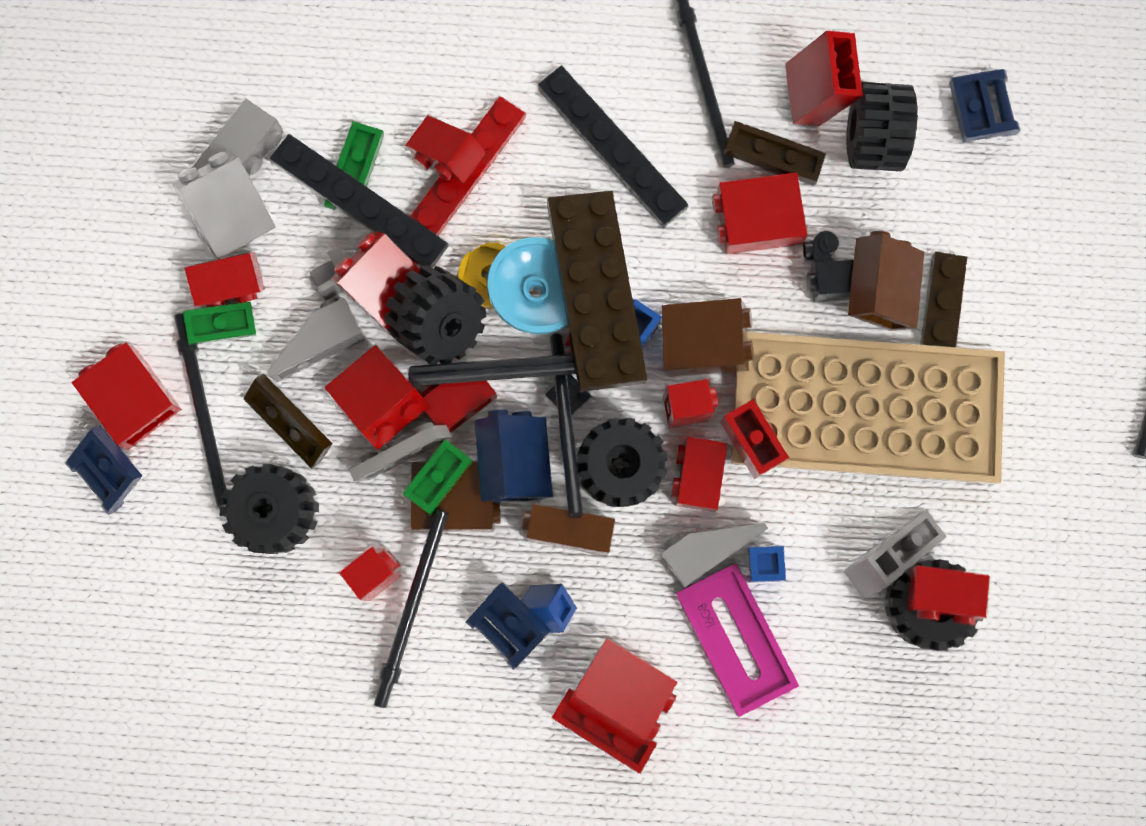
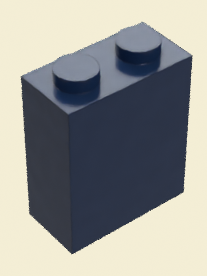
M498 409L488 411V417L474 420L481 502H530L553 497L546 417H533L531 411H519L508 415V410Z

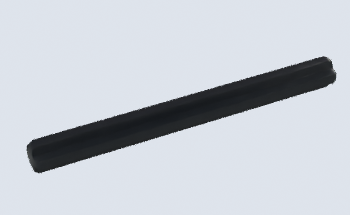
M573 354L410 366L408 369L409 382L413 386L576 374Z

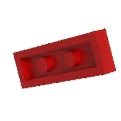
M569 688L551 719L636 773L641 774L658 744L654 741L651 743L645 741L637 749L566 705L574 690Z

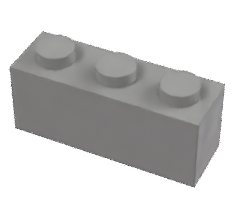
M246 98L193 167H196L198 170L208 165V159L220 152L228 154L232 152L240 158L248 175H254L261 168L262 159L268 151L275 149L279 145L284 130L276 118Z

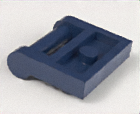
M1005 69L953 77L949 81L963 143L998 136L1008 137L1021 131L1019 121L1014 119L1005 83L1008 81ZM987 85L993 87L1001 123H996Z
M101 426L90 429L65 463L71 472L79 474L102 502L101 507L108 515L122 507L124 504L123 500L143 477Z
M503 582L493 590L465 622L472 629L476 628L508 660L507 664L513 670L551 632Z

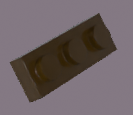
M734 121L723 152L724 155L780 175L798 173V180L812 186L818 181L826 153L738 121Z
M938 251L932 254L920 345L956 348L968 256Z
M265 374L254 379L243 400L311 469L320 464L333 443Z

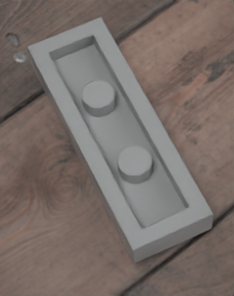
M432 422L425 423L413 430L415 435L407 439L400 437L386 444L387 450L379 454L377 451L360 457L358 459L360 464L349 469L353 481L371 480L442 443L445 439L448 440L452 436L447 425L433 426Z

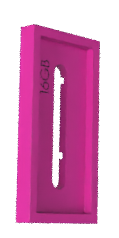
M737 563L675 593L737 717H741L799 687ZM717 597L723 599L760 671V676L755 680H751L748 677L712 607V601Z

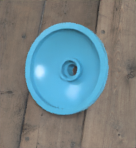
M540 237L524 238L502 249L492 262L487 278L488 297L497 315L509 326L529 334H550L568 326L553 240ZM532 289L538 290L540 296L532 297L529 291Z

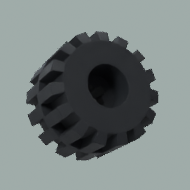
M861 82L863 97H860L850 105L848 114L846 151L849 165L852 169L902 172L912 155L917 132L918 105L914 87L908 84Z
M428 265L422 266L419 273L412 270L405 274L406 281L403 284L399 281L393 287L396 293L394 297H388L386 306L390 308V312L385 314V322L390 325L388 329L390 335L421 360L431 365L438 364V362L441 364L452 363L454 357L458 360L465 357V350L469 347L472 349L478 343L475 338L478 333H483L485 327L481 323V320L486 318V308L481 306L484 302L481 294L476 292V289L438 266H435L434 269Z
M617 417L608 419L606 422L594 427L583 439L577 452L580 484L584 490L590 493L591 498L597 502H602L611 507H628L646 501L648 497L654 495L660 488L659 484L661 480L665 479L667 470H665V462L668 461L667 451L663 452L661 444L664 442L659 435L655 436L650 431L652 427L645 422L640 424L635 422L636 419L629 417L625 419H618ZM622 455L623 461L628 463V467L623 468L619 473L617 472V466L611 464V461Z
M262 464V467L252 465L244 468L246 474H236L230 480L234 486L231 490L224 488L221 497L227 499L226 507H219V516L227 518V523L223 524L222 527L225 533L234 535L232 541L237 546L248 548L247 551L253 553H287L295 550V545L304 544L309 539L306 535L309 529L315 530L318 521H314L313 517L314 512L319 513V503L314 502L313 496L317 494L312 486L306 484L307 479L301 474L281 466ZM271 504L272 511L267 512V514L262 513V507Z
M937 559L917 562L912 567L906 569L894 581L891 589H887L885 598H889V607H885L886 615L892 619L893 624H891V627L895 633H900L904 637V641L919 648L935 651H948V648L952 647L958 648L966 644L964 640L967 637L973 638L979 631L975 628L977 622L984 620L976 619L975 625L954 623L953 616L939 614V620L917 618V611L908 610L911 568L925 566L964 572L967 570L959 564L953 565L949 563V560Z

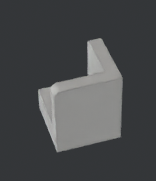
M339 246L327 252L331 260L310 271V276L325 301L343 292L331 280L336 274L334 272L335 267L345 258Z

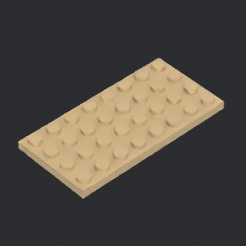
M747 332L748 341L752 340L754 360L749 361V371L736 372L734 410L752 399L755 400L789 456L788 460L775 468L996 485L1001 483L1005 351ZM732 444L731 464L745 465Z

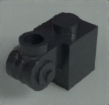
M830 231L820 232L813 240L803 242L804 260L810 261L811 264L810 273L806 275V287L808 293L813 294V302L850 299L854 260L835 261L831 257L839 246V240Z

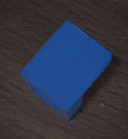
M634 299L633 303L643 350L660 326L662 316L637 299Z
M784 546L748 548L750 576H747V583L786 581Z
M563 584L531 585L521 599L551 630L550 633H563L577 609Z

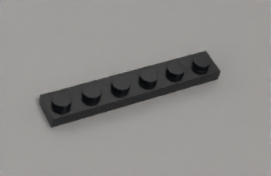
M562 65L537 84L539 92L663 229L688 209L689 204Z
M288 133L269 158L275 166L375 234L376 231L385 233L411 260L421 267L428 265L433 268L449 247L448 242L290 133Z

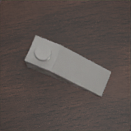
M345 298L327 300L320 305L321 309L313 312L267 370L270 378L278 383L366 340Z
M926 509L865 553L844 570V573L863 599L892 584L906 569L912 567L947 536Z
M765 523L689 533L684 538L677 533L662 544L665 551L659 555L680 586L684 588L769 528Z

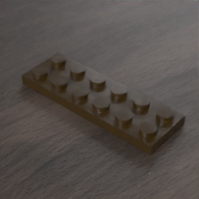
M613 190L548 197L546 204L579 392L645 384L648 379Z

